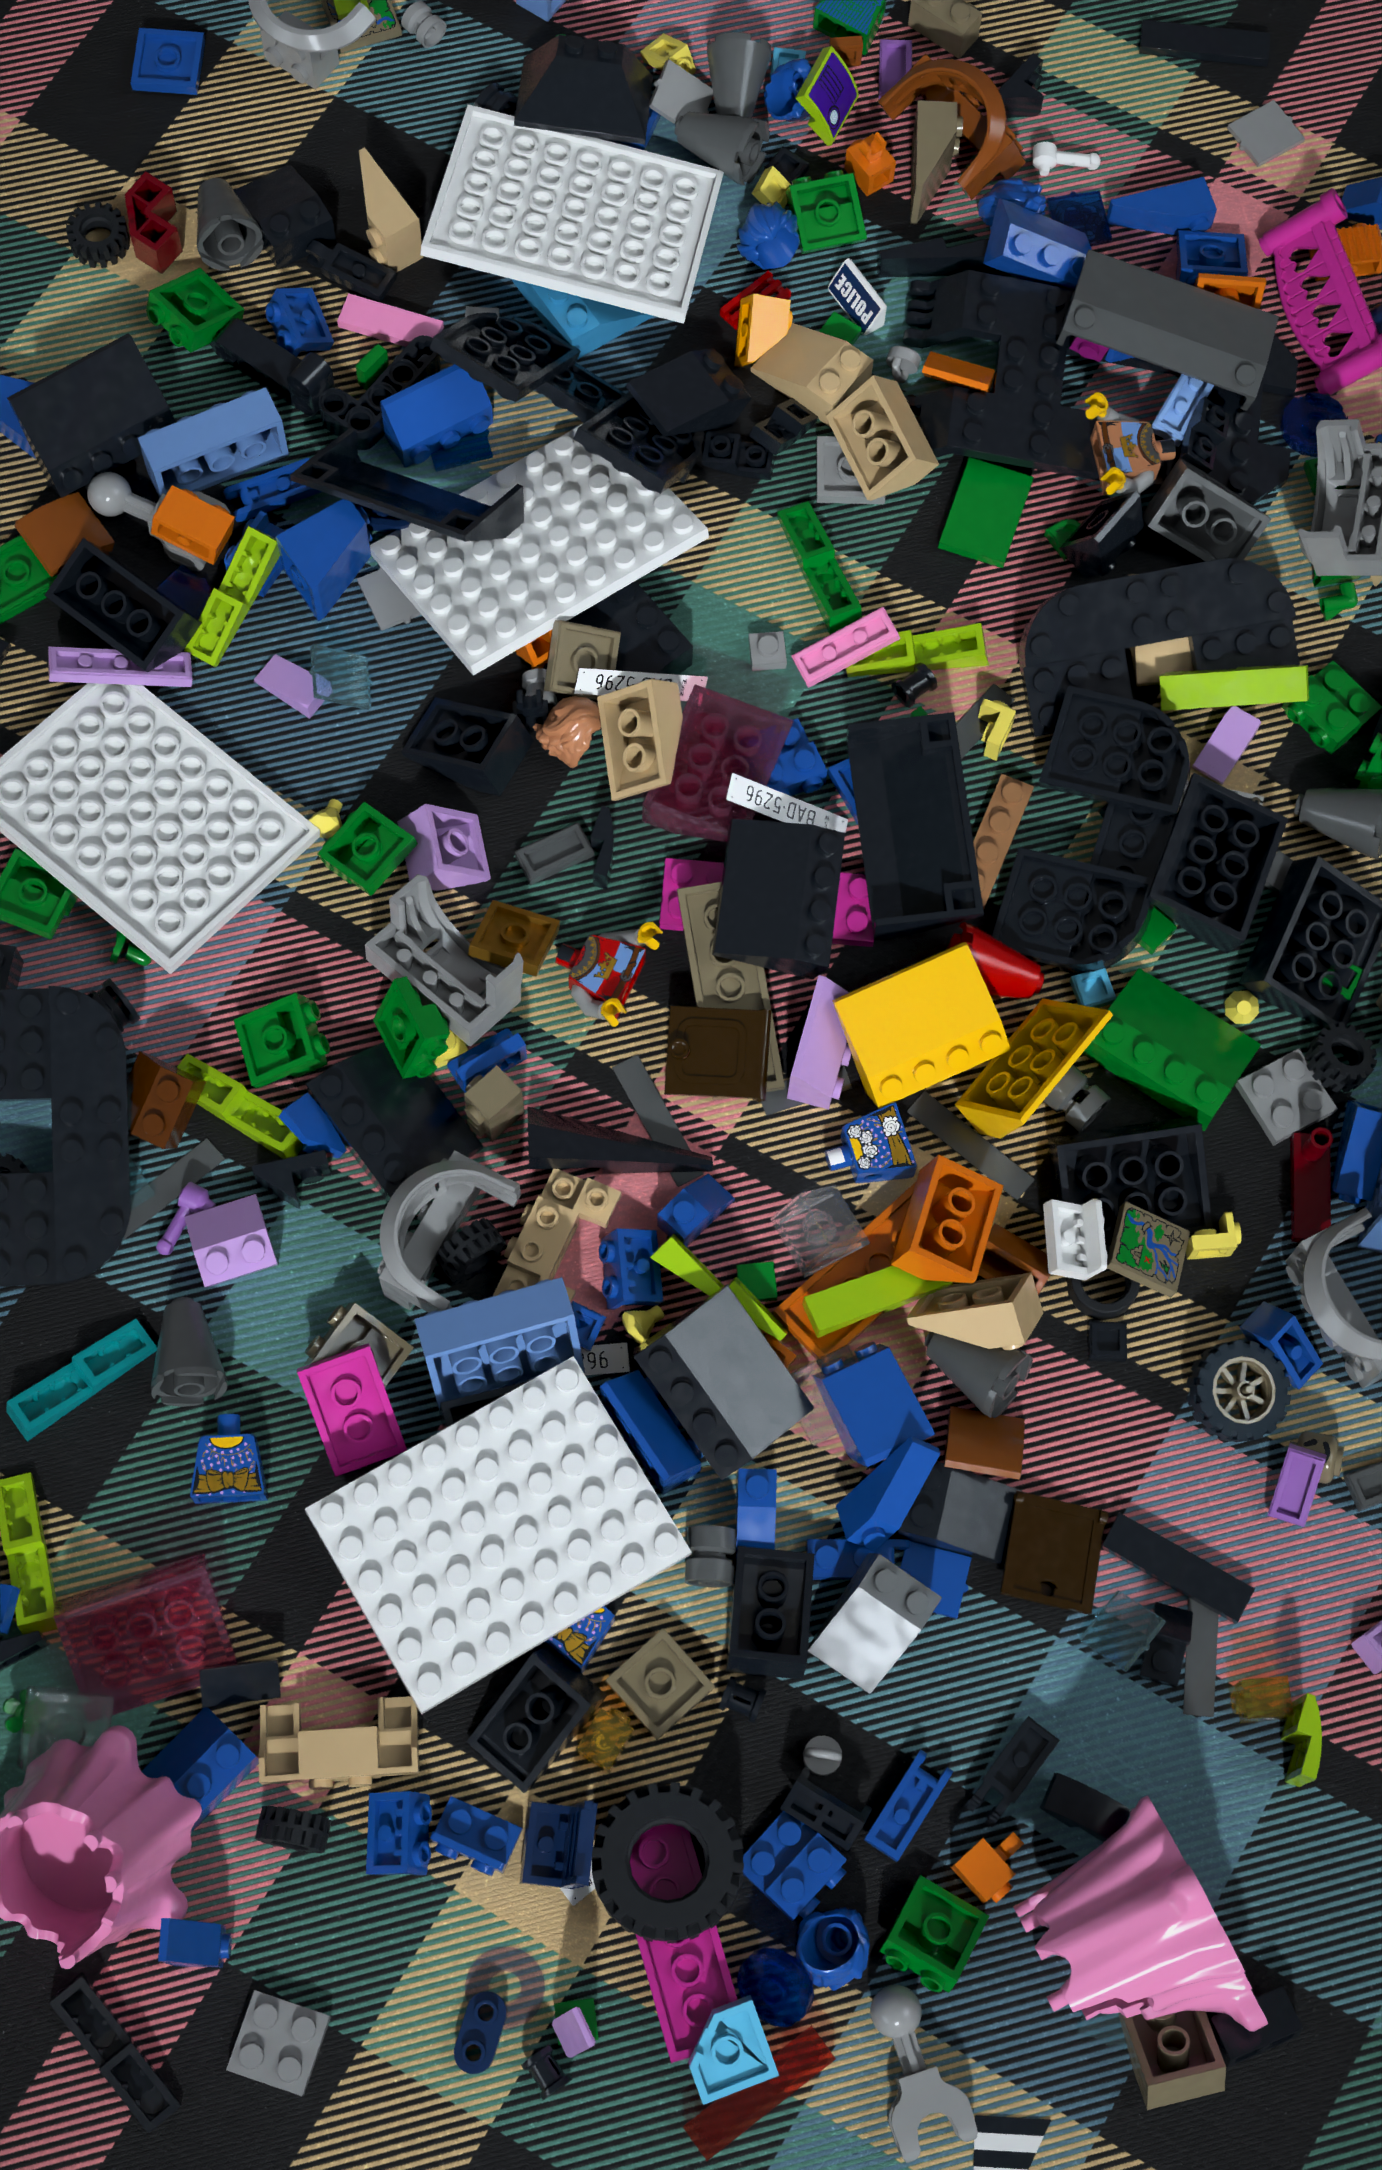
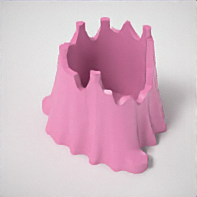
M117 1725L106 1729L93 1746H82L69 1739L58 1740L45 1753L34 1759L27 1766L23 1784L9 1789L4 1795V1810L0 1814V1918L4 1921L21 1923L31 1938L45 1939L57 1945V1952L60 1953L58 1956L61 1968L65 1969L72 1968L76 1963L103 1946L123 1940L133 1930L138 1928L160 1930L161 1918L182 1920L187 1913L188 1903L184 1893L176 1887L172 1880L171 1868L177 1860L186 1856L191 1851V1829L202 1813L201 1804L195 1799L180 1795L171 1779L167 1776L150 1778L141 1772L137 1759L136 1737L127 1727Z
M1148 1795L1141 1798L1137 1806L1131 1810L1127 1823L1103 1844L1037 1890L1026 1900L1013 1906L1018 1917L1025 1915L1020 1918V1921L1026 1933L1040 1925L1049 1928L1034 1946L1041 1960L1051 1955H1058L1066 1958L1071 1965V1973L1066 1982L1058 1991L1046 1997L1054 2012L1069 2004L1073 2012L1082 2010L1086 2020L1100 2013L1113 2014L1119 2012L1126 2018L1142 2014L1145 2020H1150L1182 2011L1226 2013L1252 2032L1268 2024L1262 2009L1251 1991L1252 1987L1244 1974L1245 1970L1200 1882L1181 1855Z

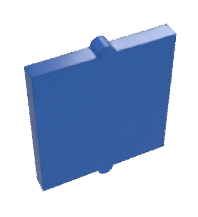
M909 1541L910 1548L904 1550L899 1568L909 1570L913 1578L942 1597L933 1613L957 1619L963 1593L968 1590L966 1580L972 1557Z

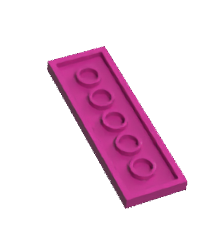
M665 858L660 929L683 931L677 889L722 882L724 863ZM840 873L832 944L873 947L874 937L865 875Z
M672 1824L654 1826L641 1834L633 1846L630 1858L632 1876L640 1889L651 1897L663 1900L681 1898L694 1890L702 1878L690 1832L684 1827ZM717 1926L712 1929L709 1928L694 1939L690 1940L688 1938L668 1944L666 1941H647L635 1934L671 2064L691 2057L712 2009L737 2000Z

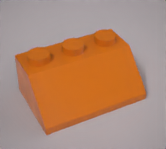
M938 1154L919 1171L891 1265L922 1280L974 1283L978 1276L1004 1185Z

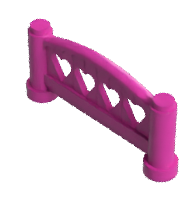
M1333 188L1321 194L1319 201L1263 233V237L1258 239L1265 255L1270 256L1273 254L1275 257L1276 280L1284 313L1298 342L1320 369L1319 376L1314 378V381L1322 396L1332 395L1382 367V333L1379 334L1335 227L1336 224L1348 218V214L1340 196ZM1297 249H1318L1307 268L1303 272L1297 273V263L1291 260L1292 253ZM1307 277H1329L1317 298L1308 301V291L1302 288L1303 281ZM1318 305H1341L1329 325L1324 329H1319V319L1314 317V309ZM1330 333H1352L1340 354L1336 357H1330L1331 347L1325 345L1326 336Z

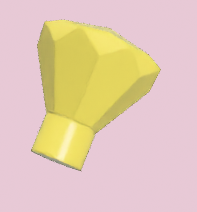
M331 799L325 809L315 813L309 819L312 824L320 829V837L328 839L334 836L343 826L339 815L342 803L336 799Z
M1248 990L1234 991L1225 1000V1015L1235 1024H1249L1259 1014L1258 999Z
M658 1305L647 1311H625L622 1315V1322L628 1335L635 1342L642 1344L649 1338L655 1323L664 1318V1313Z

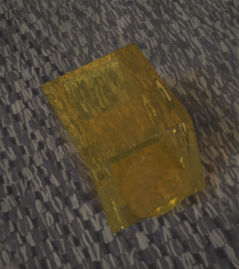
M1288 1675L1241 1680L1234 1685L1235 1691H1231L1232 1711L1234 1714H1239L1240 1724L1283 1720L1294 1715Z
M611 1707L609 1712L600 1708L578 1744L576 1753L610 1774L634 1734V1728L629 1726L631 1719L615 1708Z

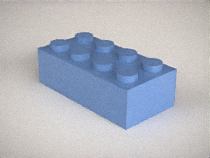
M266 387L257 391H248L237 399L227 403L215 404L209 410L194 416L182 417L174 424L161 429H152L145 435L138 437L148 475L159 498L162 493L167 494L172 485L179 489H188L192 492L201 491L289 456L283 422Z

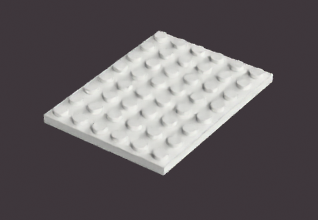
M468 104L421 245L420 255L684 324L724 172L595 137L514 126L515 116Z
M576 427L459 494L492 506L517 484L522 485L524 494V523L506 538L464 542L410 523L408 528L396 530L371 544L370 550L371 556L474 676L552 630L555 620L568 621L708 539L707 527L670 488L661 494L656 491H650L639 480L628 473L616 470L609 461L599 455L586 451L582 444L573 439L578 429Z
M87 683L0 757V832L169 974H172L320 837V829L143 685Z
M574 1356L305 1508L306 1514L421 1714L675 1565L692 1553Z

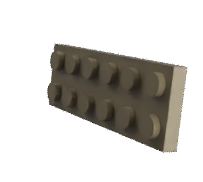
M722 882L677 889L696 1007L771 1010L764 967L712 955ZM772 1011L766 1092L785 1089ZM712 1097L713 1101L728 1099L723 1097Z

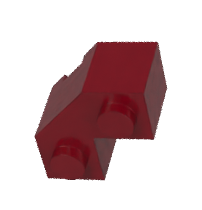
M145 171L125 193L129 232L136 258L163 274L183 252L178 229L168 222L177 212L172 188Z

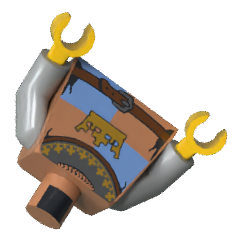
M1096 392L1085 399V403L1091 406L1085 411V415L1088 419L1096 417L1098 420L1095 422L1090 440L1103 496L1113 495L1114 493L1124 495L1133 491H1137L1140 494L1156 479L1161 461L1175 459L1176 447L1174 440L1156 441L1152 424L1141 422L1117 412L1108 406V401L1102 393Z

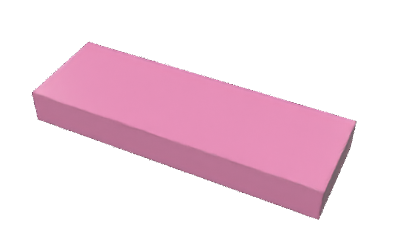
M349 293L337 320L339 328L404 347L418 336L424 335L433 338L442 332L444 328L442 320Z
M881 607L791 655L807 687L810 688L898 641L900 636L884 607Z

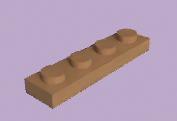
M1004 774L1000 776L973 841L983 910L1034 789V786Z

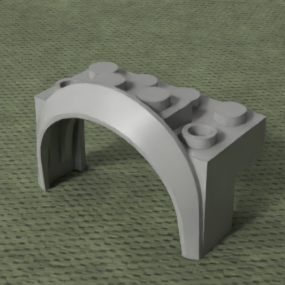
M1359 419L1321 420L1316 427L1318 465L1313 519L1310 532L1304 529L1298 530L1301 551L1313 564L1316 576H1382V443L1365 442ZM1343 485H1346V486L1359 485V486H1360V489H1335V488H1336L1337 486H1343Z
M417 874L389 898L391 922L365 944L366 960L392 982L396 978L407 976L413 989L420 996L421 1005L435 1003L441 1016L447 1020L449 1030L471 1047L521 1002L524 961L521 954L517 953L513 962L506 968H503L497 964L468 956L470 942L455 928L441 910L433 895L428 878ZM435 939L439 940L426 953L422 951Z
M455 1150L449 1160L444 1158L441 1162L427 1166L407 1178L390 1198L380 1226V1247L383 1260L378 1267L377 1273L381 1274L379 1280L384 1297L408 1310H411L413 1305L428 1313L454 1308L450 1306L449 1300L425 1285L438 1264L435 1256L438 1254L437 1251L444 1247L443 1244L450 1240L452 1235L457 1232L481 1190L514 1207L521 1196L520 1184ZM420 1211L418 1215V1220L421 1221L414 1233L410 1231L407 1233L413 1218Z
M1366 1207L1301 1241L1285 1261L1288 1265L1286 1270L1289 1278L1296 1286L1300 1285L1301 1302L1304 1308L1312 1315L1319 1326L1326 1344L1330 1348L1335 1349L1338 1355L1342 1354L1346 1361L1344 1366L1347 1374L1354 1382H1359L1362 1389L1382 1379V1340L1375 1334L1330 1259L1329 1252L1332 1247L1365 1230L1362 1222L1372 1217Z

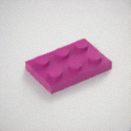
M369 1343L297 1369V1374L335 1477L407 1451Z

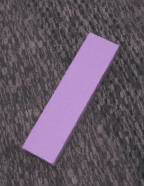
M48 647L49 682L173 687L192 686L191 653L181 652L151 671L146 672L116 649Z

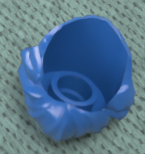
M1020 178L999 180L991 188V191L987 192L980 199L978 213L983 222L990 226L989 229L991 230L999 199L1002 198L1045 216L1046 198L1044 195H1040L1042 190L1040 184H1033Z
M777 201L773 205L771 203H767V205L755 203L752 205L746 217V223L738 229L740 244L736 246L740 255L763 270L776 269L787 265L800 244L797 232V216L792 214L791 210L783 209Z
M840 1907L839 1909L823 1913L813 1912L801 1921L797 1932L796 1958L801 1972L805 1974L807 1981L818 1987L824 1986L827 1988L829 1986L831 1990L835 1991L854 1978L861 1979L863 1971L867 1968L870 1943L868 1931L864 1926L860 1913L856 1909L848 1910L846 1907Z

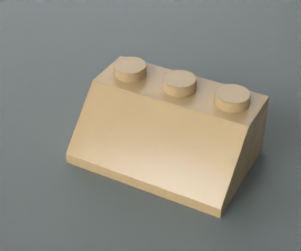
M873 375L825 416L867 500L872 501L913 486L939 465L897 381Z

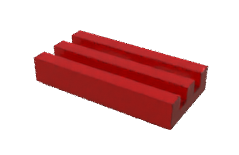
M768 270L721 307L720 316L738 332L739 308L742 298L751 294L759 293V295L771 296L773 293H776V298L789 300L791 298V291L787 287L784 289L779 279L774 280L773 274Z

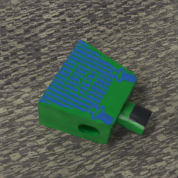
M821 0L815 7L813 29L830 38L862 36V54L866 56L884 18L886 0Z

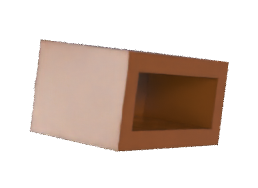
M994 1223L978 1274L985 1279L1032 1272L1039 1295L1051 1276L1048 1273L1047 1254Z

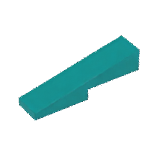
M134 1319L74 1355L70 1364L8 1400L6 1412L28 1442L156 1352L157 1346L139 1321Z

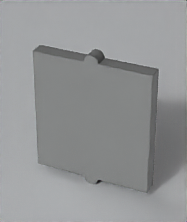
M667 60L660 78L654 82L656 88L650 100L649 108L675 125L679 117L684 116L689 111L709 113L707 109L713 97V89L671 60Z
M1275 100L1270 101L1227 126L1228 131L1240 144L1239 149L1245 151L1257 167L1300 145L1305 140L1304 136L1292 123L1293 118L1287 116Z
M381 566L379 570L357 578L360 589L381 631L403 622L409 624L411 619L421 615Z

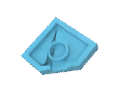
M751 1995L712 2009L688 2061L703 2105L779 2076Z

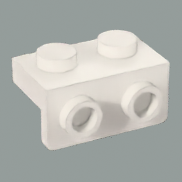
M1051 1199L1044 1203L1048 1273L1085 1281L1106 1270L1108 1255L1105 1245L1102 1201L1092 1199L1083 1205Z

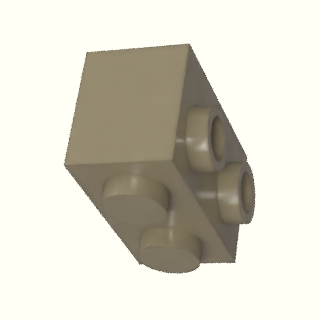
M911 0L908 26L960 59L979 37L982 12L977 10L971 3H966L963 0Z
M497 1065L484 1077L482 1075L475 1077L465 1089L467 1092L464 1094L466 1104L464 1110L469 1118L466 1122L479 1137L485 1134L493 1142L524 1114L522 1090Z

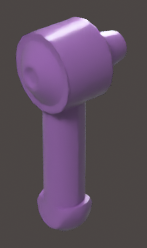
M189 1182L181 1189L178 1200L179 1209L156 1246L160 1254L170 1255L174 1250V1245L186 1226L185 1216L216 1206L209 1199L207 1189L193 1182Z

